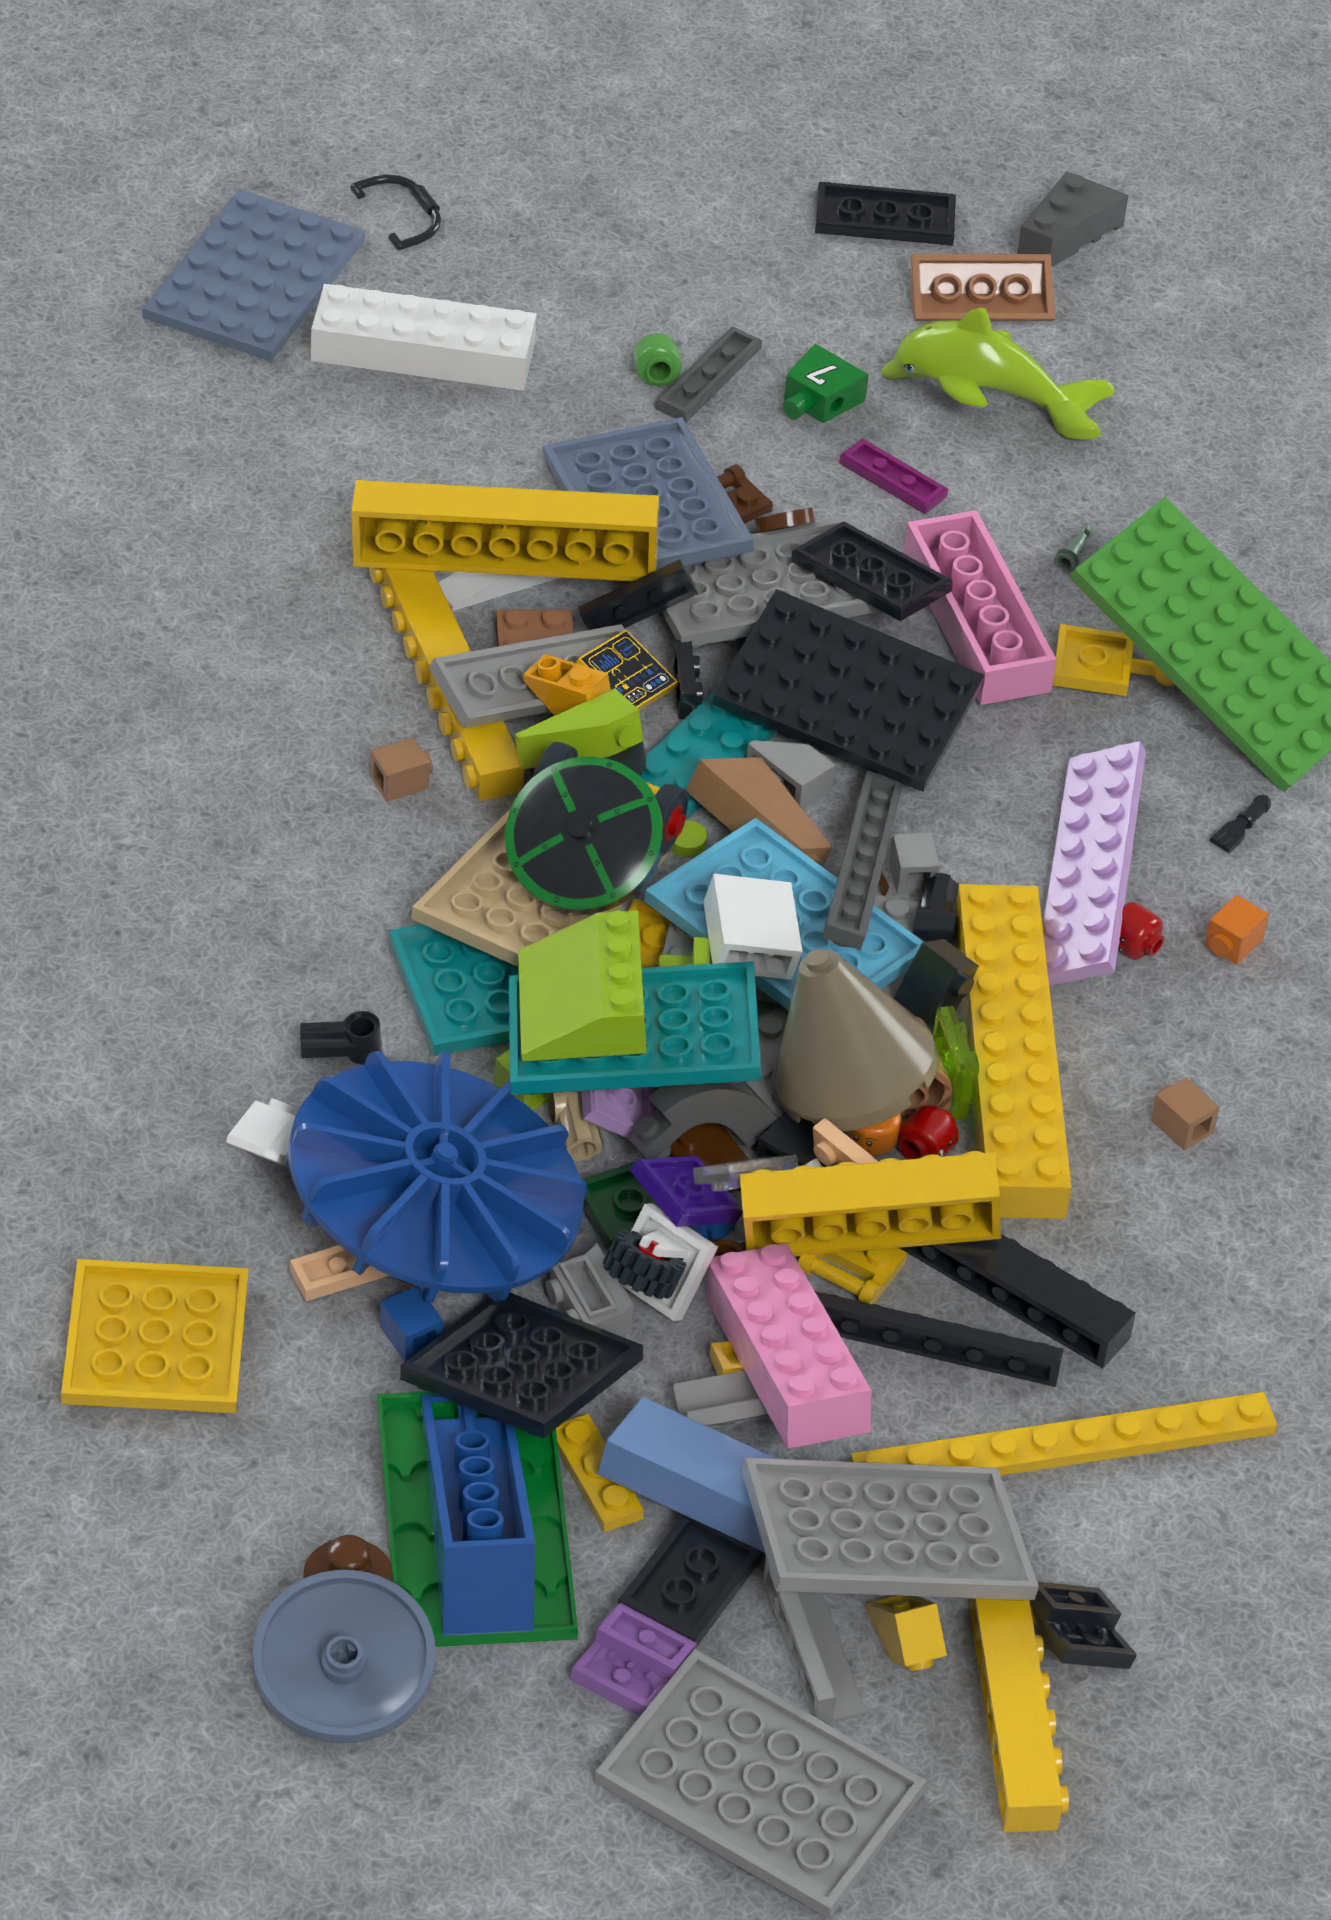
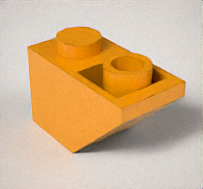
M544 654L523 674L524 682L554 716L611 690L608 673L548 654Z

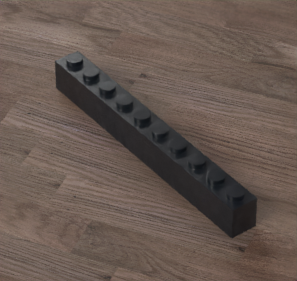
M785 1112L759 1138L756 1164L771 1171L792 1170L798 1166H804L817 1158L813 1150V1127L815 1124L803 1118L797 1123ZM819 1160L822 1167H827ZM1002 1234L1001 1239L899 1248L1102 1369L1131 1338L1136 1312L1127 1308L1122 1302L1114 1300L1096 1290L1086 1281L1079 1280L1057 1267L1050 1260L1043 1259L1026 1249L1016 1240Z

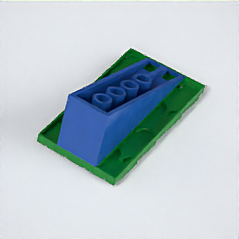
M432 1392L377 1394L382 1475L393 1583L408 1592L423 1609L433 1631L435 1647L578 1640V1624L556 1429L545 1438L534 1436L505 1422L494 1420L490 1416L471 1408L460 1406L454 1401Z

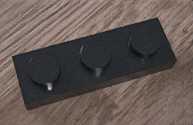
M679 559L579 606L578 610L588 630L620 624L625 629L697 595L698 592L695 583Z

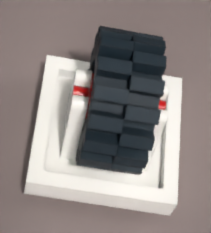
M654 1203L644 1204L631 1233L627 1230L617 1232L602 1264L606 1271H610L609 1275L612 1278H619L618 1282L624 1288L671 1320L678 1321L683 1319L718 1246L688 1226L676 1227L660 1207Z

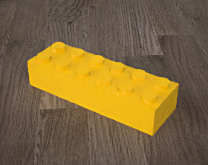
M970 1151L963 1155L944 1157L926 1155L920 1159L909 1160L887 1158L879 1162L862 1164L842 1162L836 1166L816 1168L804 1165L792 1170L771 1171L759 1169L751 1173L740 1174L747 1251L763 1248L771 1244L780 1245L787 1243L794 1256L1001 1239L1000 1192L995 1152Z

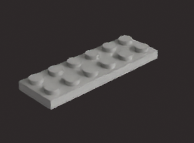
M620 624L437 657L433 659L429 669L463 728L551 712L524 682L523 674L544 654L576 663L579 657L625 629Z

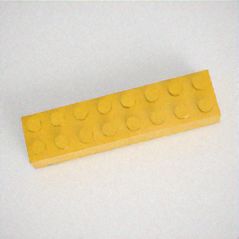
M356 480L351 511L353 567L634 581L656 571L659 496Z

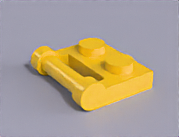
M899 1248L803 1255L800 1256L798 1263L804 1274L809 1276L813 1273L859 1297L858 1301L874 1304L904 1266L908 1253ZM823 1258H825V1259H827V1260H829V1261H831V1262H833V1263H835V1264H837V1265H839V1266H841V1267H843V1268H845V1269H847V1270H849V1271H851V1272H853V1273H855V1274H857V1275H859V1276H861V1277L867 1279L868 1281L866 1282V1281H864V1280H862V1279H860V1278H858V1277H856V1276H854V1275H852V1274L846 1272L845 1270H843V1269H841V1268H839V1267H837V1266H835V1265H833V1264H831V1263H829V1262L823 1260Z

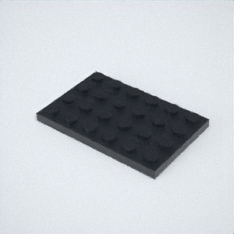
M776 589L715 691L712 704L924 792L980 691L985 675Z

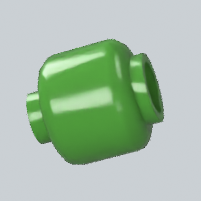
M649 334L640 339L635 346L633 353L636 372L643 382L651 386H664L670 384L678 377L682 363L679 348L672 338L666 334Z

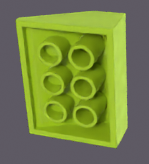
M638 910L596 913L518 950L522 1062L647 1053Z

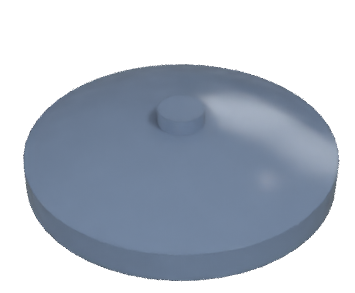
M357 1570L322 1572L306 1577L289 1586L272 1601L264 1612L257 1626L253 1641L252 1656L255 1682L260 1695L271 1712L296 1732L309 1738L330 1743L367 1741L380 1737L399 1727L415 1713L424 1701L430 1689L435 1671L436 1650L433 1631L427 1616L417 1601L408 1592L390 1580Z

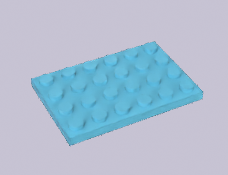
M757 818L743 825L645 890L644 901L694 939V937L709 938L703 901L713 874L791 882L803 951L792 980L755 976V985L788 1011L800 962L809 952L815 949L835 951L878 987L883 989L908 971L923 942L875 905H873L861 950L852 947H841L834 944L831 940L823 938L822 935L837 877Z

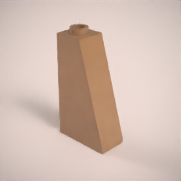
M762 757L700 759L686 790L719 821L734 832L754 818H757L820 866H824L832 846Z

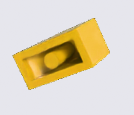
M892 1595L865 1603L871 1620L892 1662L907 1667L908 1671H917L933 1666V1659L947 1656L937 1603L919 1596Z

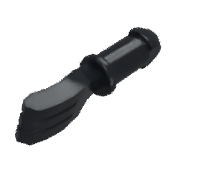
M1259 795L1254 798L1253 802L1237 815V819L1227 822L1210 838V842L1230 853L1244 840L1245 830L1252 828L1254 822L1264 812H1268L1271 807V799L1267 795Z

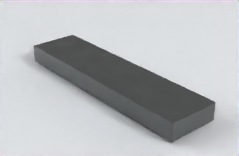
M732 326L656 401L655 409L673 418L683 417L685 423H687L762 348V340Z

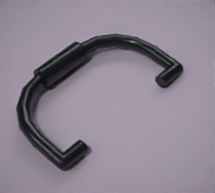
M388 174L373 176L351 184L350 188L358 199L365 197L362 189L378 184L392 183L408 187L412 190V195L426 213L432 216V225L427 231L417 236L400 240L395 233H391L388 238L397 250L418 245L432 238L439 230L441 223L440 207L423 185H418L413 180L400 175Z

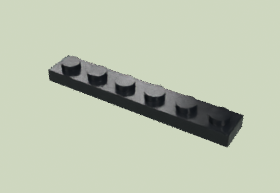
M815 1291L841 1338L1052 1387L1057 1385L1064 1352L1063 1348Z

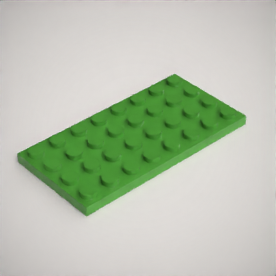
M1166 497L1161 499L1071 573L1069 578L1280 790L1287 791L1331 752V661Z

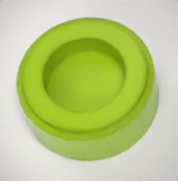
M685 820L683 830L670 850L681 857L690 858L698 856L706 849V829L698 822Z

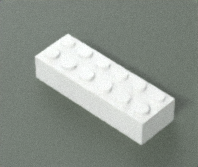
M324 284L311 328V361L524 391L535 346L537 313L381 292L379 290L345 287L343 285Z

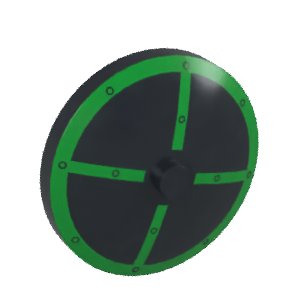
M593 756L563 760L535 775L514 800L505 828L507 857L514 874L523 887L535 899L546 906L572 914L603 912L617 907L635 896L655 873L665 844L663 813L658 800L648 784L629 767L614 760Z

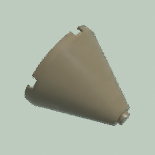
M815 949L809 952L799 965L774 1076L776 1093L783 1110L797 1123L803 1118L813 1121L816 1125L826 1118L842 1132L879 1124L906 1110L912 1105L909 1096L921 1084L923 1088L928 1089L938 1069V1052L930 1030L921 1020L835 951Z

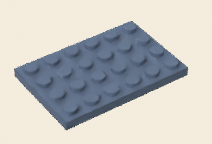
M239 189L143 307V318L272 362L319 301L324 284L331 285L363 244L365 241V230Z
M683 417L543 446L544 459L562 491L659 496L656 570L679 559L684 566L698 565L706 561L735 557L739 554L754 551L751 534Z

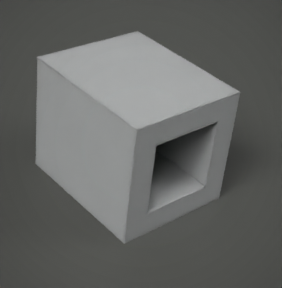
M932 832L893 834L889 861L897 894L923 893L926 878L933 877L936 873H939L940 865Z

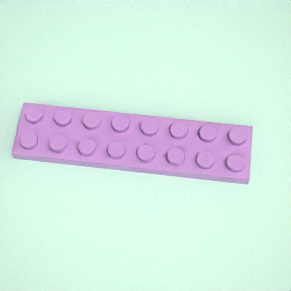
M1140 741L1069 758L1043 922L1049 986L1115 972L1123 918L1122 910L1125 904L1146 751Z

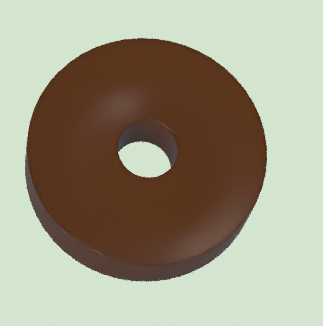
M813 508L798 509L755 518L757 533L815 523Z

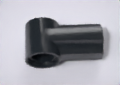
M936 873L935 876L926 878L921 897V906H917L912 932L923 942L945 939L950 944L952 943L957 914L954 911L959 883L955 882L951 875Z
M369 1011L354 1012L348 1015L344 1021L300 1024L302 1058L347 1056L350 1061L364 1065L369 1053L382 1052L380 1021L375 1014Z

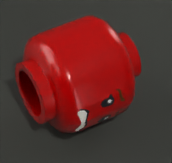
M1137 902L1125 904L1122 910L1123 918L1118 951L1132 960H1138L1146 954L1154 956L1164 943L1165 938L1161 935L1163 921L1159 916Z
M924 1105L918 1108L900 1126L898 1146L901 1154L907 1160L920 1159L926 1155L946 1156L956 1147L959 1141L955 1118L947 1110L933 1105Z

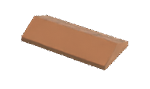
M1051 254L911 255L910 295L915 321L961 320L967 312L976 308H986L990 321L1055 320Z

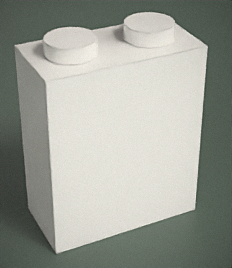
M713 874L703 901L712 964L754 961L755 976L792 980L803 951L791 882Z

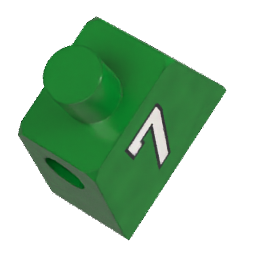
M815 343L788 372L783 410L789 418L794 420L806 413L821 423H825L866 401L869 374Z

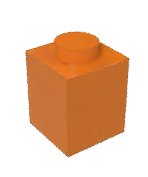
M1236 894L1210 919L1204 946L1211 949L1215 955L1224 957L1237 965L1264 939L1269 913Z

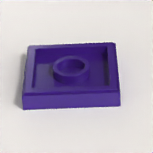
M698 1156L636 1159L630 1169L631 1173L676 1227L737 1223L743 1213L740 1206Z

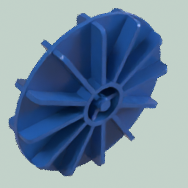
M381 1051L371 1052L368 1054L364 1065L350 1068L333 1077H322L315 1084L313 1091L302 1103L295 1116L289 1134L288 1152L285 1158V1166L291 1172L296 1190L305 1205L301 1218L307 1227L320 1225L339 1245L357 1257L352 1271L362 1275L369 1266H372L394 1278L422 1286L423 1301L432 1303L438 1290L453 1293H488L494 1302H499L507 1299L512 1288L525 1285L544 1274H550V1270L561 1262L574 1243L581 1226L584 1199L587 1194V1183L579 1177L574 1161L565 1147L569 1136L565 1126L562 1124L549 1126L526 1104L518 1100L514 1095H511L510 1079L499 1088L474 1075L450 1068V1054L440 1052L435 1064L388 1061Z

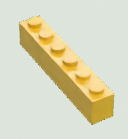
M970 1598L968 1608L1003 1832L1058 1830L1061 1814L1068 1813L1069 1795L1067 1786L1060 1785L1058 1775L1062 1773V1752L1060 1747H1053L1052 1737H1055L1056 1716L1054 1709H1047L1046 1699H1049L1050 1680L1048 1672H1041L1040 1662L1043 1661L1044 1645L1042 1635H1035L1033 1625L1037 1624L1031 1602L1030 1600Z

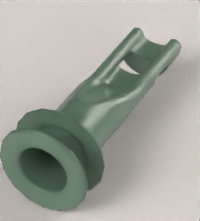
M1084 523L1077 537L1065 549L1057 552L1054 558L1055 566L1063 568L1068 559L1070 562L1065 569L1069 571L1076 569L1079 564L1078 555L1092 532L1090 524Z

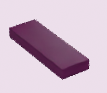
M863 438L840 455L839 464L923 514L928 513L948 496V488Z

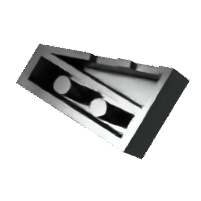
M1066 171L1022 224L1017 254H1051L1052 267L1078 253L1079 248L1090 241L1095 243L1101 239L1104 233L1123 227L1129 195L1088 180L1081 175Z

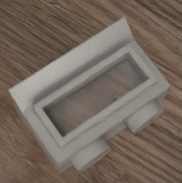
M598 1243L586 1254L559 1262L550 1270V1278L545 1284L547 1295L553 1305H560L564 1312L563 1314L619 1336L631 1333L634 1304L623 1285L618 1282L619 1278H612L609 1275L610 1271H606L603 1268L604 1265L602 1263L605 1255Z

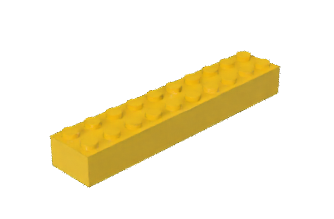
M959 884L955 912L957 913L955 921L957 949L979 965L973 977L974 985L971 991L962 998L977 1151L983 1153L995 1152L1001 1218L1066 1219L1072 1186L1038 886Z

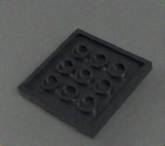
M509 1293L507 1299L494 1302L489 1298L400 1365V1380L415 1385L424 1391L432 1392L454 1401L460 1406H466L488 1415L494 1420L522 1429L531 1435L545 1438L643 1360V1345L521 1296Z

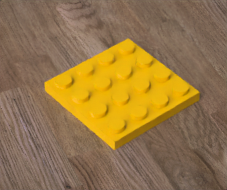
M77 1259L61 1389V1404L236 1414L249 1268Z

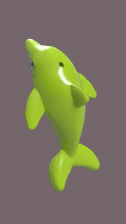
M986 308L973 309L967 312L961 320L936 321L918 326L905 335L897 348L895 357L886 363L881 370V375L890 380L901 378L934 379L940 383L945 393L960 403L980 408L988 405V402L979 387L994 389L1025 398L1048 410L1053 426L1059 434L1067 438L1080 440L1095 439L1101 436L1098 424L1092 421L1085 412L1095 403L1113 396L1115 393L1113 385L1107 380L1102 379L1080 380L1056 385L1042 366L1025 349L1010 339V332L991 328Z

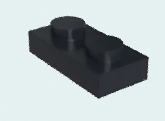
M676 640L673 669L674 678L678 681L675 687L678 719H685L695 710V705L702 704L703 700L702 682H696L700 675V657L693 656L692 641L681 643L680 640Z

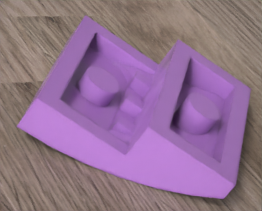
M619 1603L598 1627L595 1642L572 1667L570 1680L640 1717L693 1650L696 1649L697 1643Z

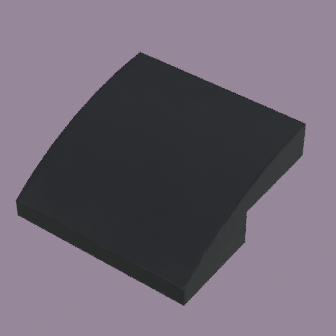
M1038 1582L1037 1595L1035 1600H1030L1031 1606L1046 1642L1061 1663L1121 1669L1131 1668L1137 1654L1115 1630V1626L1122 1613L1100 1588Z

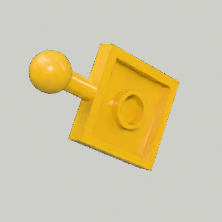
M1060 624L1055 656L1057 660L1052 686L1127 697L1130 673L1154 676L1156 681L1164 686L1175 684L1153 661L1132 658L1134 642L1125 633Z

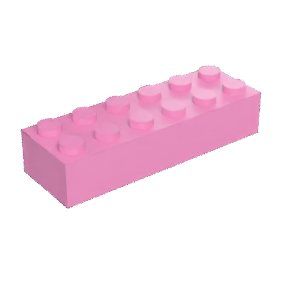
M978 511L907 522L903 553L953 580L952 592L929 604V607L958 663L985 675L983 685L976 696L980 705L1050 693L1057 659Z
M771 1244L763 1248L742 1252H728L721 1256L713 1257L706 1270V1300L725 1336L730 1341L737 1358L787 1449L871 1433L872 1390L788 1244Z

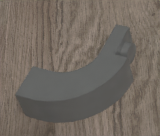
M740 1082L662 1086L647 1097L656 1109L649 1116L639 1120L626 1137L646 1159L657 1158L690 1128L704 1123H719L727 1126L750 1148L778 1118L757 1096Z

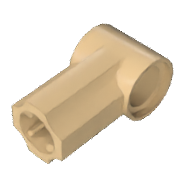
M581 1091L548 1093L550 1114L555 1115V1117H551L553 1124H562L569 1132L565 1147L572 1159L575 1161L590 1160L595 1155L601 1153L602 1143L597 1125L583 1119Z

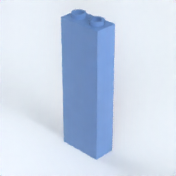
M642 1397L607 1439L598 1475L765 1552L742 1474V1468L745 1458H777Z

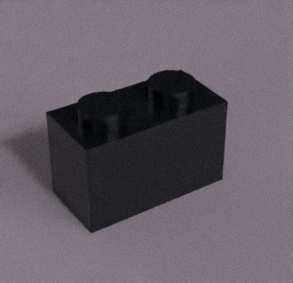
M945 939L922 942L893 999L914 1016L922 1019L932 1035L942 1034L954 1024L957 1016L955 1012L962 998L971 991L974 985L973 977L979 965Z

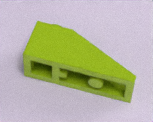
M615 688L515 734L519 764L523 769L536 767L546 749L553 742H562L574 747L578 751V757L593 756L603 758L615 755L644 741L639 709Z

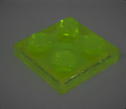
M938 1007L933 1039L953 1085L952 1102L947 1111L953 1115L955 1121L967 1119L969 1103H973L975 1099L973 1080L974 1076L979 1074V1060L976 1052L969 1049L966 1025L964 1021L958 1020L954 1007Z

